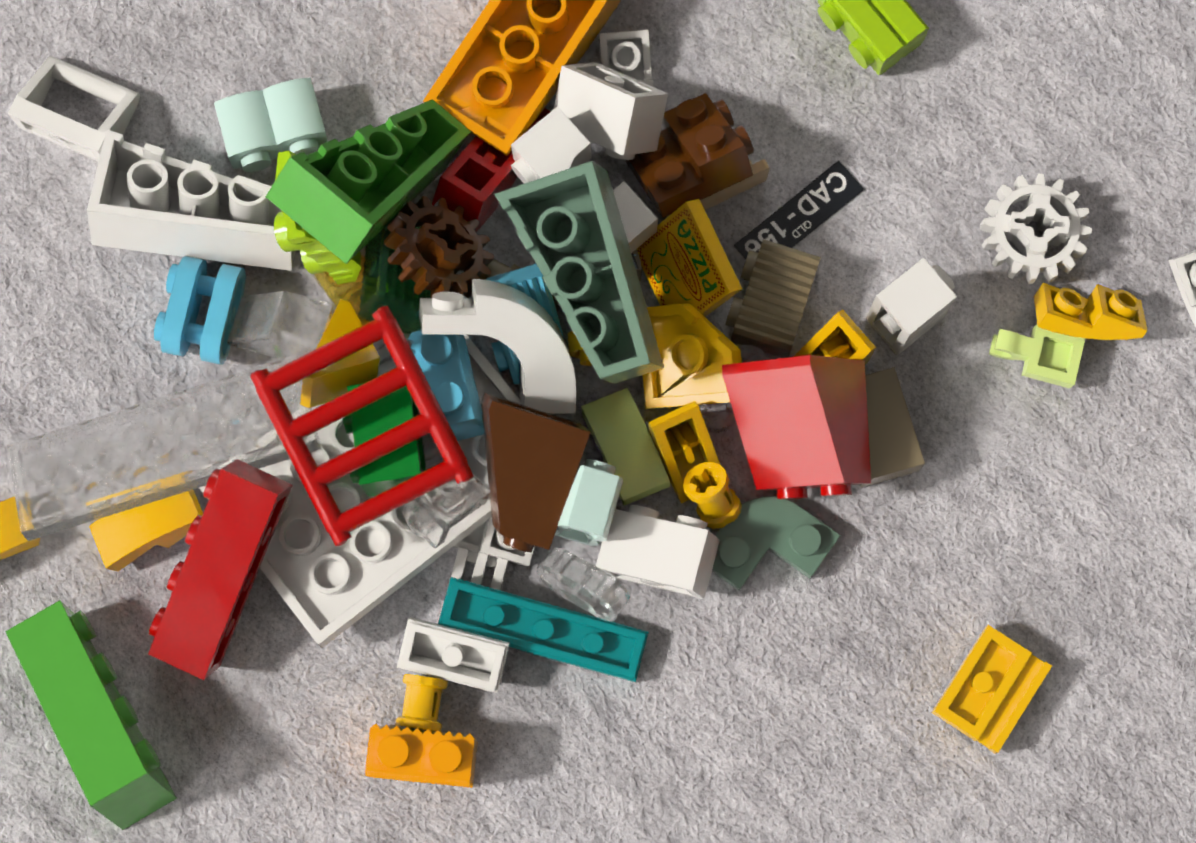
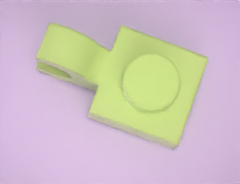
M1038 325L1033 327L1031 337L999 329L998 335H993L989 355L1007 360L1025 361L1021 376L1071 388L1076 382L1086 338L1055 333L1039 328Z

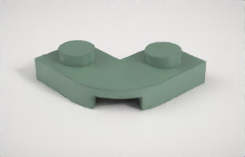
M777 497L755 498L742 504L741 513L734 522L720 528L715 535L720 542L712 572L740 590L763 556L770 550L810 579L840 535L791 501L786 499L778 500Z

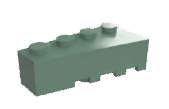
M590 161L494 194L502 209L507 212L517 229L516 233L525 249L530 252L544 276L542 278L550 293L555 296L564 311L568 324L599 378L616 384L663 369V362L608 171L595 162Z

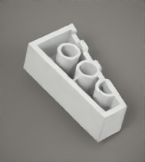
M106 129L87 208L92 245L180 257L189 256L203 260L292 271L295 251H283L275 237L274 219L277 213L282 210L265 197L272 186L240 175L232 179L213 172L212 165L193 160L192 164L166 156L165 149L148 143L143 148L124 141L123 134Z

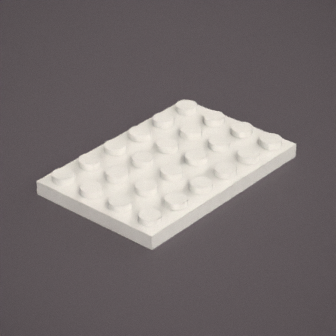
M420 319L403 332L410 347L412 346L408 339L410 334L422 330ZM464 335L480 405L484 393L521 404L520 399L467 335ZM385 345L378 351L380 356L378 376L397 367ZM321 405L312 408L304 407L293 418L295 419ZM343 419L304 437L317 466L355 447L353 433L346 434ZM276 430L237 458L293 484L260 569L321 648L330 643L492 517L484 434L458 441L474 475L470 481L457 484L454 479L350 532L352 538L348 539L341 546H335L329 533L326 531ZM431 434L423 436L426 467L429 469L444 460ZM350 474L327 485L341 513L372 498L367 496L359 483H352ZM207 482L199 487L202 493H204Z

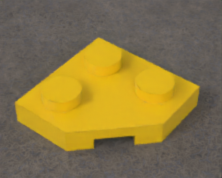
M691 303L647 307L664 368L642 375L645 408L684 406L693 401H696L698 405L730 402L722 376V365L742 363L741 350Z

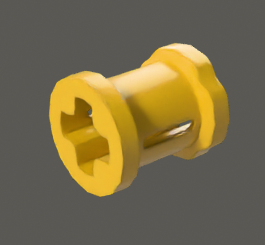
M703 462L694 466L688 471L683 481L685 494L691 501L697 503L696 512L699 518L707 523V527L712 529L723 528L727 524L734 522L741 513L742 508L741 501L735 491L728 487L729 478L726 470L715 462Z
M404 674L403 683L406 684L402 716L396 717L395 725L413 729L419 728L421 730L429 729L435 732L441 731L442 724L438 722L442 690L447 689L448 680Z

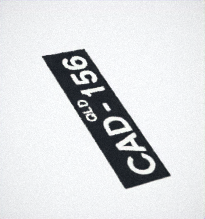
M838 160L733 246L745 260L749 250L759 253L763 239L793 248L861 193L864 188Z

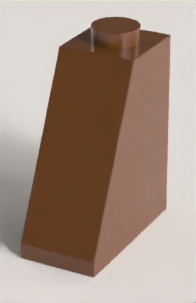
M484 393L481 407L492 525L500 535L504 536L503 543L512 548L530 553L533 551L534 546L550 550L590 431L580 423Z

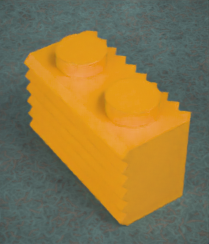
M374 724L370 728L365 776L473 788L478 741L471 733L466 737L460 732L454 736L450 731L443 734L440 730L433 733L429 729L423 732L419 728L413 731L409 727L403 730L399 726L392 728L387 724L384 727Z

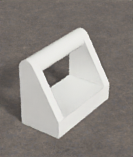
M49 56L17 94L8 114L19 128L99 162L106 129L124 134L139 103L140 93L53 56ZM54 79H58L116 104V107L99 129L96 130L46 109L41 105Z

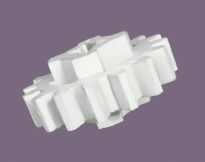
M1038 173L1033 184L1028 185L1027 180L1021 175L1014 182V191L1003 184L996 193L1000 201L990 199L984 210L992 217L983 219L980 224V230L991 233V236L985 239L982 247L983 250L996 249L998 252L991 263L994 267L1002 265L1004 262L1010 265L1008 278L1013 279L1019 271L1026 272L1027 283L1033 284L1039 273L1043 272L1046 280L1053 282L1058 276L1057 267L1068 274L1076 265L1072 257L1082 258L1088 248L1079 241L1088 239L1092 234V228L1080 225V222L1086 219L1090 211L1088 208H1075L1074 203L1080 195L1078 191L1071 192L1067 196L1061 192L1064 180L1059 178L1052 187L1045 185L1044 174ZM1027 200V204L1022 212L1012 211L1010 215H1006L1007 210L1020 201ZM1051 205L1058 209L1062 216H1060ZM1030 221L1037 222L1038 230L1044 232L1041 237L1034 236V229L1028 226ZM1009 242H1012L1021 254L1015 251ZM1061 243H1066L1063 250L1058 254L1045 258V253L1050 245L1059 246Z

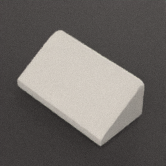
M409 617L397 668L497 693L501 685L510 643Z

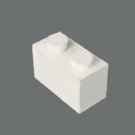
M597 62L562 65L554 109L558 106L590 143H596L605 147L607 155L617 159L631 160L635 158V154L657 151L668 93Z
M923 257L876 295L865 319L898 356L943 320L957 298L952 291L955 285L950 276L939 265L931 267Z
M630 505L628 512L615 509L607 540L602 541L595 568L612 578L705 599L720 542L714 534L706 530L707 523L683 515L677 516L676 523L658 519V511L639 505Z

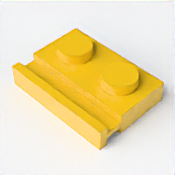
M987 625L931 713L996 754L1002 748L1052 665L1043 662L1032 655V652L990 625Z

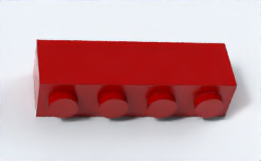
M238 459L224 466L221 470L215 469L203 493V497L209 499L202 516H196L185 538V543L190 545L184 562H178L168 580L167 589L172 591L167 607L159 609L150 626L149 635L153 636L154 640L150 647L149 655L202 680H205L221 666L293 484Z

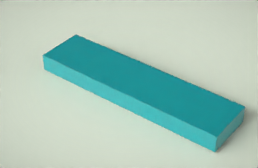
M453 577L450 578L438 620L439 625L509 642V648L630 682H636L649 633Z

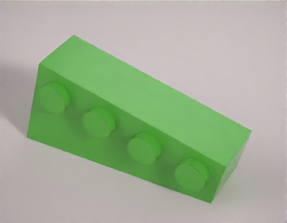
M432 99L390 116L385 124L375 128L371 124L362 127L356 131L354 136L339 142L335 138L320 145L316 152L306 155L303 151L291 156L265 197L347 264L393 220L407 202L413 201L445 170L471 131Z
M59 600L5 631L86 799L93 809L124 830L177 799L160 768L161 763L148 740L144 739L137 726L139 719L132 705L124 695H120L113 682L117 680V675L112 665L102 652L99 654L96 652L90 641L96 637V634L81 610L74 614Z

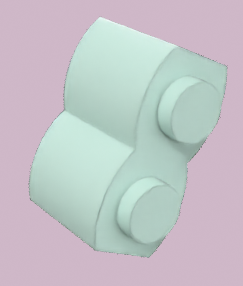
M311 78L289 80L263 90L239 93L214 102L228 158L233 169L242 168L245 172L260 171L269 167L272 164L271 160L278 158L279 152L291 151L294 154H298L304 151L308 155L316 152L321 144L328 142Z
M586 459L585 465H579L555 536L590 546H598L600 541L607 540L623 479L620 476L614 475L616 467L592 459Z

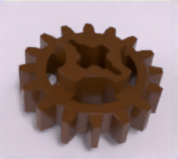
M422 196L416 204L409 201L388 224L387 229L391 233L384 240V245L395 250L388 258V262L393 265H401L403 271L398 278L401 282L411 278L416 283L414 293L420 295L427 289L431 291V297L438 292H456L466 298H470L472 296V279L486 280L491 275L492 271L487 266L494 259V254L483 250L490 239L489 236L476 233L475 229L480 223L477 219L467 222L463 218L464 207L459 205L454 211L448 209L446 199L442 197L434 206L427 196ZM459 270L464 271L463 273L456 274Z

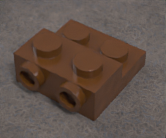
M704 93L693 99L685 100L678 106L664 112L663 120L666 129L660 132L657 151L635 154L634 159L626 160L628 167L662 218L671 215L687 201L705 199L753 176L748 155L754 153V148L748 133L742 125L732 129L734 121L724 100L720 99L713 103L709 96Z

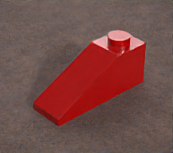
M544 108L530 128L551 111ZM475 136L440 176L432 205L434 206L442 197L446 199L448 209L454 211L459 205L464 207L463 218L467 222L472 219H477L480 222L475 229L477 233L500 204L494 194L510 189L518 177L511 167L515 162L512 150L507 156Z

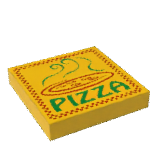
M700 199L685 202L657 226V232L637 248L641 266L660 306L691 303L706 317L742 290L741 284Z

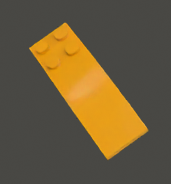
M490 0L423 102L425 103L433 99L468 128L472 134L508 156L512 150L511 144L526 133L557 92L561 66L577 64L621 0Z

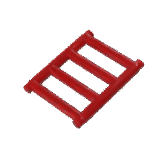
M382 306L373 313L372 317L374 320L270 373L266 368L257 370L250 375L256 392L335 546L345 544L348 539L352 538L350 532L454 479L458 484L460 482H468L474 477L468 465V460L389 306ZM383 339L397 366L396 368L295 419L293 418L280 393L281 390ZM407 386L420 412L419 415L317 466L304 437ZM429 433L431 434L444 460L443 462L342 513L340 512L327 486L328 484Z

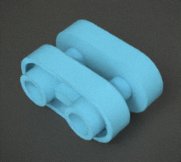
M184 256L179 265L172 264L166 282V291L171 294L166 312L161 311L158 314L154 328V340L160 342L161 351L184 357L191 343L200 345L201 361L223 365L229 354L244 295L245 269L223 264L218 271L217 277L207 276L206 260ZM203 295L209 296L211 300L205 324H196Z

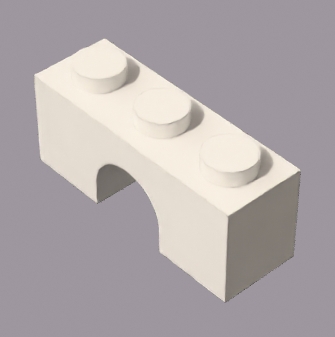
M558 106L511 144L513 159L515 160L511 167L524 184L584 164L592 158L591 143ZM623 181L613 192L632 253L657 232L658 218L628 184Z

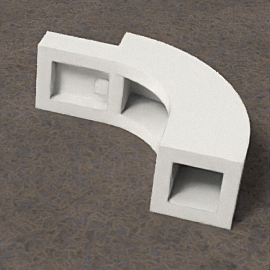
M472 279V298H464L462 294L456 292H438L433 294L432 298H420L422 334L483 335L501 341L512 349L520 360L519 397L522 405L549 414H575L576 378L570 354L555 321L534 299L511 286L482 279Z

